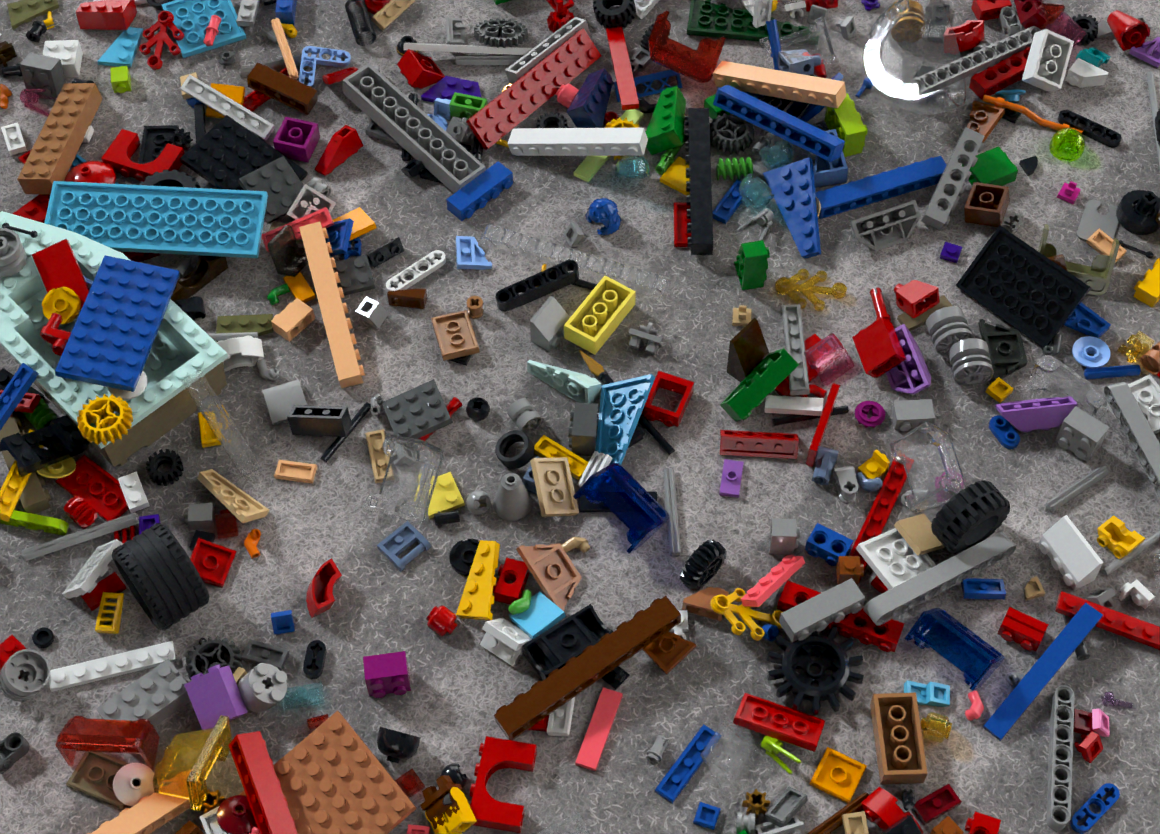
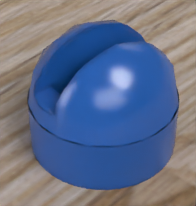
M773 624L763 625L762 628L765 632L763 638L768 641L776 640L779 634L778 627Z

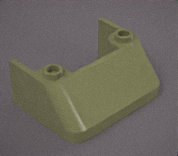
M1045 224L1038 252L1046 257L1056 256L1055 246L1046 243L1049 225ZM1114 238L1110 255H1097L1093 259L1091 267L1065 261L1067 271L1091 287L1087 294L1100 296L1108 290L1120 246L1118 239Z

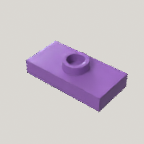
M724 459L719 495L739 498L744 462Z

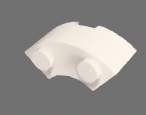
M244 336L216 342L228 354V358L223 361L224 371H230L233 368L243 366L252 367L256 365L258 360L264 358L261 339Z

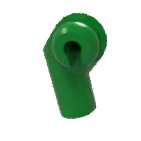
M287 283L271 290L267 296L270 305L279 303L278 296L290 292Z

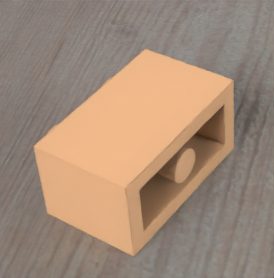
M296 298L281 313L275 315L271 323L273 330L290 342L315 320V315L311 307Z

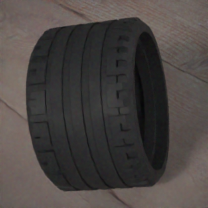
M156 523L149 529L141 532L140 535L133 537L132 540H128L123 545L113 549L112 559L139 605L157 629L165 631L172 624H176L180 619H184L190 613L195 612L199 607L201 608L208 603L209 593L201 576L178 540L164 524Z

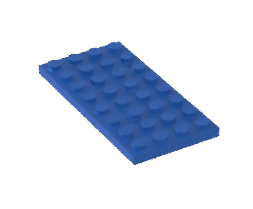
M105 255L55 369V376L134 392L179 279V270Z

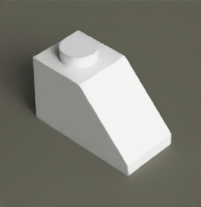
M1078 58L1068 70L1065 81L1080 88L1101 86L1105 84L1109 72Z

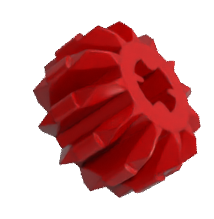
M569 9L559 14L555 11L550 12L547 19L549 31L556 32L574 18L573 13H570Z
M77 495L69 499L63 507L66 514L83 529L91 526L98 518L95 510L83 498Z

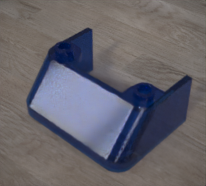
M613 463L592 474L573 496L577 499L585 494L587 500L591 503L599 504L603 502L629 528L626 533L627 540L632 544L627 550L629 554L642 546L669 520L667 511L617 463Z
M940 608L924 611L904 638L907 641L914 639V644L921 649L925 647L932 648L964 672V681L971 686L970 689L972 691L980 688L1005 659L998 650Z

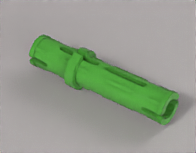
M683 133V144H684V142H685L687 139H685V134ZM683 145L668 149L666 153L662 154L660 162L655 167V171L658 174L663 175L669 165L673 164L675 156Z

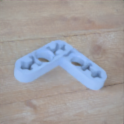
M314 46L304 47L302 50L299 82L304 84L305 77H308L307 86L313 87L316 64L345 67L350 64V54L344 50ZM328 54L331 58L325 60L322 58V55ZM305 66H310L313 70L307 72L303 68Z

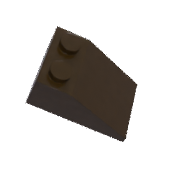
M753 318L730 340L727 373L739 382H742L769 354L756 318Z

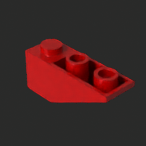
M345 125L337 131L329 141L314 170L326 176L337 166L344 163L352 154L357 153L364 145L356 129Z

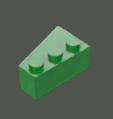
M763 240L742 243L738 251L740 255L736 256L738 261H734L742 290L764 287V281L767 280V258L770 257L769 248L765 247Z

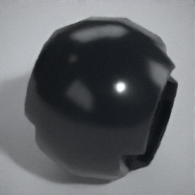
M475 397L468 401L466 412L472 420L481 421L488 416L490 406L484 398Z
M454 763L447 765L442 770L440 776L449 775L453 784H461L463 788L467 782L466 774L461 773L460 765Z

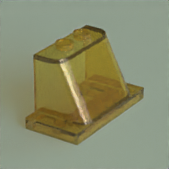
M220 715L214 728L180 733L174 736L170 745L166 746L161 762L159 761L156 765L153 777L155 793L189 799L191 809L200 811L208 795L206 778L216 760L225 762L230 752L228 745L231 743L232 737L228 716Z

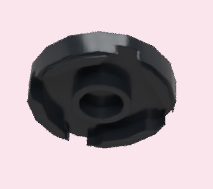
M461 540L452 547L449 553L450 564L458 574L469 575L479 540Z

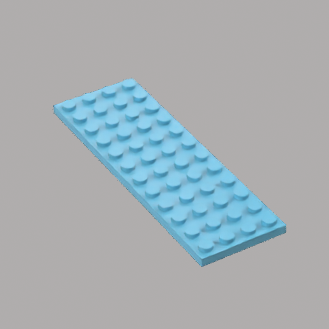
M53 181L44 223L76 232L116 251L258 258L268 193L267 191Z

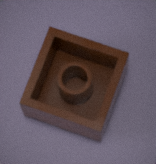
M974 182L964 207L965 222L993 227L1001 226L1010 202L1009 187Z

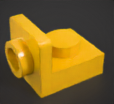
M876 449L872 457L859 466L857 471L862 472L867 479L879 478L888 471L890 461L885 454L880 453Z

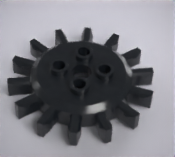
M835 626L829 630L827 637L818 635V632L814 631L806 639L801 641L798 639L792 643L778 635L775 643L785 651L784 655L769 652L767 658L769 662L781 664V669L768 671L767 675L768 680L783 678L785 682L784 685L777 689L776 696L778 698L785 696L789 691L797 695L793 701L794 710H798L803 699L812 701L813 715H818L821 708L820 701L828 700L834 712L839 711L840 703L836 698V695L839 693L851 701L854 700L856 693L846 685V682L862 684L864 675L849 671L850 667L862 665L863 662L862 655L847 657L845 653L853 646L854 640L852 638L839 645L834 641L837 635V627ZM814 655L818 660L813 661L810 657ZM816 666L820 669V673L812 674L809 668ZM796 669H802L803 673H797ZM829 669L833 674L828 675L825 671ZM811 683H817L818 687H812Z

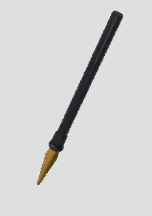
M579 350L592 374L596 375L604 385L614 383L608 373L604 371L602 365L582 350ZM641 413L639 422L669 455L675 452V449Z

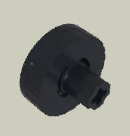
M1133 190L1123 196L1116 210V217L1119 223L1127 231L1137 235H1148L1156 232L1160 228L1155 220L1160 210V198L1152 191Z

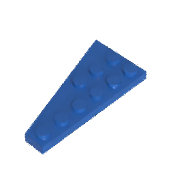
M808 157L762 173L801 257L811 258L821 255L813 160Z

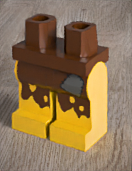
M442 775L436 779L438 790L435 786H430L422 791L425 801L420 806L422 811H425V816L431 823L435 834H462V832H465L475 824L477 820L464 793L461 791L463 790L461 784H453L449 775Z

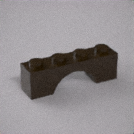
M199 255L195 268L184 278L178 279L171 300L190 298L228 268L226 257Z

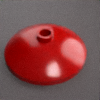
M87 161L74 166L67 173L64 181L115 184L116 174L114 169L107 163Z

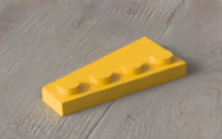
M479 541L456 615L460 618L492 620L491 605H494L492 593L493 586H496L494 574L495 569L498 568L500 544L496 541Z

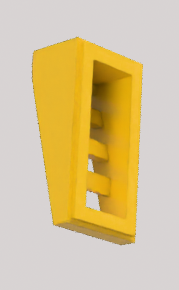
M103 592L95 626L97 633L119 634L124 593ZM108 598L117 599V603L107 602ZM107 606L116 607L115 610H106ZM106 614H114V617H113V618H109V617H105V615H106ZM104 622H112V625H104Z

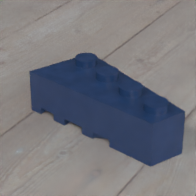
M605 68L588 74L567 110L568 115L577 128L603 127L613 86L612 77Z

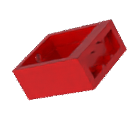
M658 371L642 414L650 421L658 420L668 427H678L694 392V382ZM659 387L683 395L676 413L651 405Z

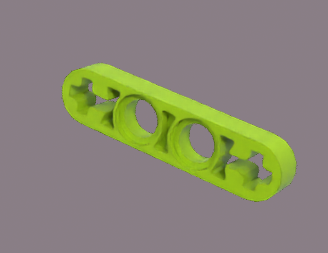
M14 510L9 522L0 520L1 524L16 527L20 525L25 526L26 529L36 531L41 529L44 532L62 536L66 535L69 524L62 519Z

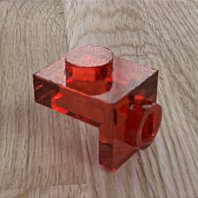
M228 509L220 510V514L215 515L218 539L239 536L237 518Z

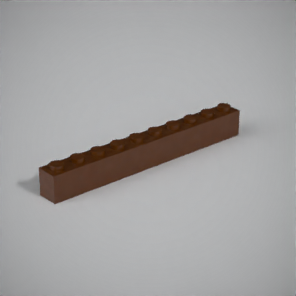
M667 596L661 599L657 598L646 610L638 611L633 619L628 622H622L617 627V630L602 636L600 642L594 646L586 647L578 657L569 659L564 667L553 670L548 675V678L533 684L528 692L525 694L520 693L514 698L512 703L507 706H501L496 711V714H494L497 725L508 740H514L681 623L680 612Z

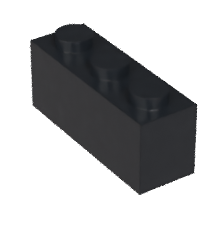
M293 405L287 416L292 435L346 437L352 427L348 407Z

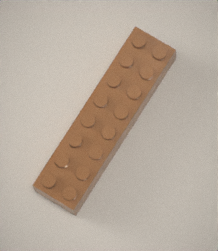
M64 83L17 178L25 194H51L53 181L65 180L87 129L91 125L103 99L96 83Z

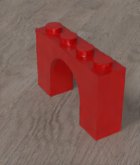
M122 129L101 158L102 162L111 166L115 172L120 173L124 177L130 176L140 182H144L147 176H152L155 172L178 170L183 164L180 158L185 153L182 147L167 143L161 154L154 161L145 164L134 163L130 159L141 144L138 134Z
M486 736L485 742L481 743L479 748L480 764L476 763L474 776H477L476 783H472L470 788L472 801L469 806L477 820L473 824L474 826L521 833L525 814L524 806L495 800L487 792L486 785L491 775L500 769L512 768L533 772L537 755L536 744Z

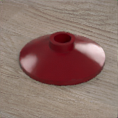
M245 795L229 797L220 804L217 810V822L226 833L249 834L252 832L253 827H257Z

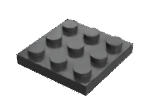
M284 156L238 180L243 190L267 191L268 199L264 218L267 224L287 215V212L304 186Z
M434 379L382 402L397 442L401 441L407 444L453 423Z

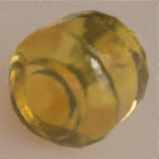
M929 712L926 718L922 717L920 724L925 739L939 743L949 739L952 723L949 722L947 716Z

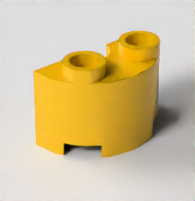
M1114 515L1097 528L1099 536L1097 542L1101 547H1108L1118 559L1127 556L1145 540L1135 530L1133 532L1129 531L1125 523Z

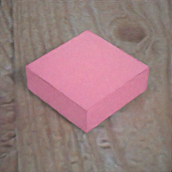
M1099 708L1092 709L1093 730L1101 737H1109V717Z

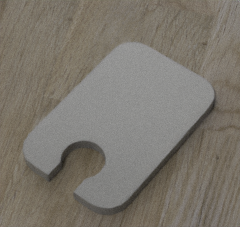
M1097 200L1087 201L1077 230V237L1087 241L1100 228L1113 239L1119 222L1116 217L1117 206L1109 205V213L1101 215L1097 211L1101 202Z

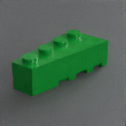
M678 86L667 88L661 92L647 127L646 135L648 142L646 147L651 155L683 145L686 99Z

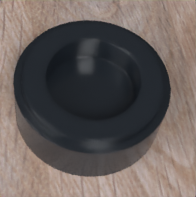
M39 628L34 632L32 640L38 648H47L53 643L54 634L49 628Z

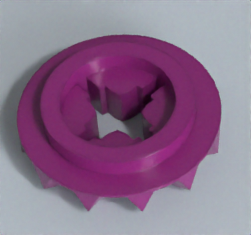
M864 401L855 408V419L858 420L859 424H863L865 428L868 426L875 428L877 425L881 426L885 420V410L877 402ZM871 409L873 416H871V418L868 419L867 414L870 412Z

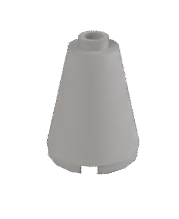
M507 473L502 477L493 500V508L496 514L506 521L514 522L525 518L532 509V498L521 478L515 473Z

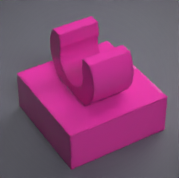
M1072 181L1069 184L1064 183L1057 198L1074 204L1081 189L1077 188V183Z

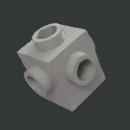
M452 117L446 129V132L458 143H469L475 136L466 123L468 119L464 117Z

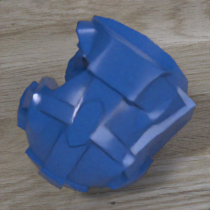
M608 198L594 200L585 214L586 220L589 223H592V221L603 223L604 227L597 230V233L600 235H609L619 230L620 222L622 221L618 214L617 204Z

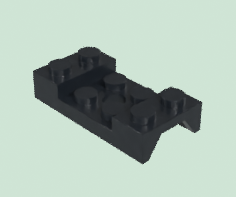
M64 415L51 420L49 426L21 436L18 432L2 438L0 451H9L17 461L18 472L22 477L86 451L89 441L82 436L78 427L68 416ZM40 445H43V446L47 447L48 449L46 450V449H44V448H40L39 446H40Z

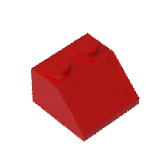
M410 49L405 52L397 63L401 74L407 78L408 84L413 88L423 89L439 82L445 77L430 56Z

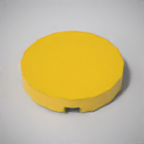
M54 288L45 295L42 301V312L48 320L52 313H57L63 319L60 325L68 324L78 316L81 310V301L79 296L70 288Z

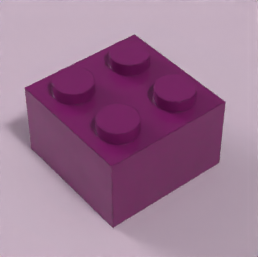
M285 117L273 140L274 149L289 159L308 163L320 139L318 124Z
M405 651L363 657L365 682L369 696L382 698L386 694L404 695L407 691H411L409 667Z

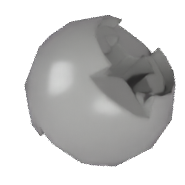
M482 490L473 491L468 495L466 501L467 508L475 515L484 514L490 509L491 498L488 493Z

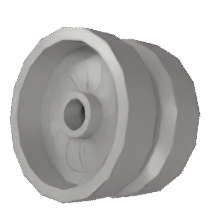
M0 228V277H9L23 269L27 261V255L18 234L13 230Z

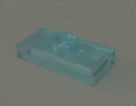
M322 682L287 688L286 695L281 700L282 710L286 711L325 704Z

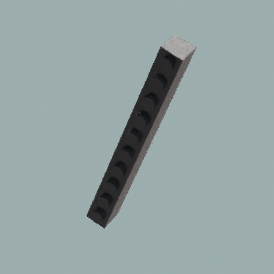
M688 108V115H685V126H688V128H685V139H688V141H685V152H688L685 156V165H689V168H686V178H689V181H686V192H689V195H686V206H690V209H687V220H690V223H687V234H690V237H687V248H691V255H713L709 108Z

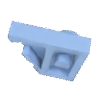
M456 236L457 269H492L491 261L488 262L485 252L478 246L475 237Z

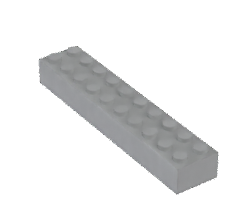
M366 64L343 79V94L416 160L422 161L425 168L453 193H456L485 171L486 167L371 64Z

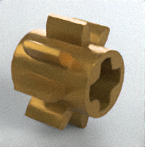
M208 789L204 796H200L202 803L198 807L200 811L204 810L205 814L220 806L226 798L221 796L218 789L215 792H210Z
M757 789L751 794L746 792L745 797L747 800H744L742 803L743 807H747L746 815L755 813L756 819L758 814L762 813L764 815L767 812L765 807L770 806V801L765 800L766 792L762 794Z

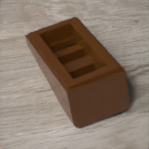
M425 288L388 291V303L392 306L425 309L427 290Z

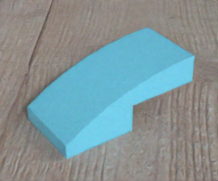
M908 680L904 683V693L916 692L917 704L938 707H948L950 705L949 685L931 681L928 684Z

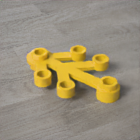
M736 588L728 596L722 594L714 596L710 601L713 611L724 615L732 624L731 630L735 635H741L746 629V624L751 630V637L756 641L761 640L765 632L753 619L768 622L777 626L778 629L782 628L779 623L782 613L780 610H776L770 615L752 610L751 608L753 607L743 606V604L739 606L731 604L734 601L741 602V598L746 594L741 588ZM733 613L738 614V616L744 621V623L738 621V619L734 616Z

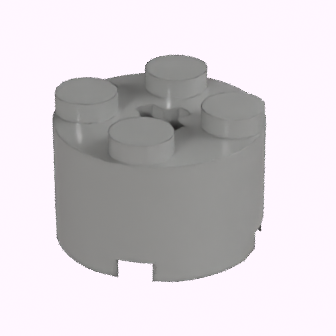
M260 663L250 670L238 683V689L246 708L253 712L261 713L271 709L281 701L287 692V675L284 671L266 663Z

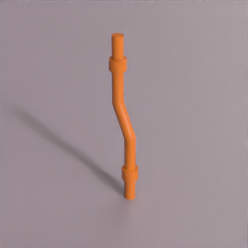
M988 95L983 97L982 101L1020 112L1037 124L1060 131L1061 134H1070L1077 137L1082 135L1083 131L1071 128L1068 124L1063 123L1062 125L1045 120L1025 106L1005 101L1001 97L995 98Z

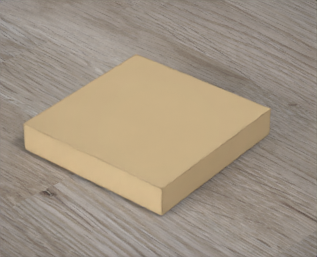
M924 513L899 520L894 524L895 528L917 556L945 547L932 533V523Z

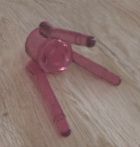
M24 89L20 94L21 102L25 103L24 107L31 108L47 117L49 113L32 104L37 103L39 98L55 100L57 98L37 94L45 92L46 89Z

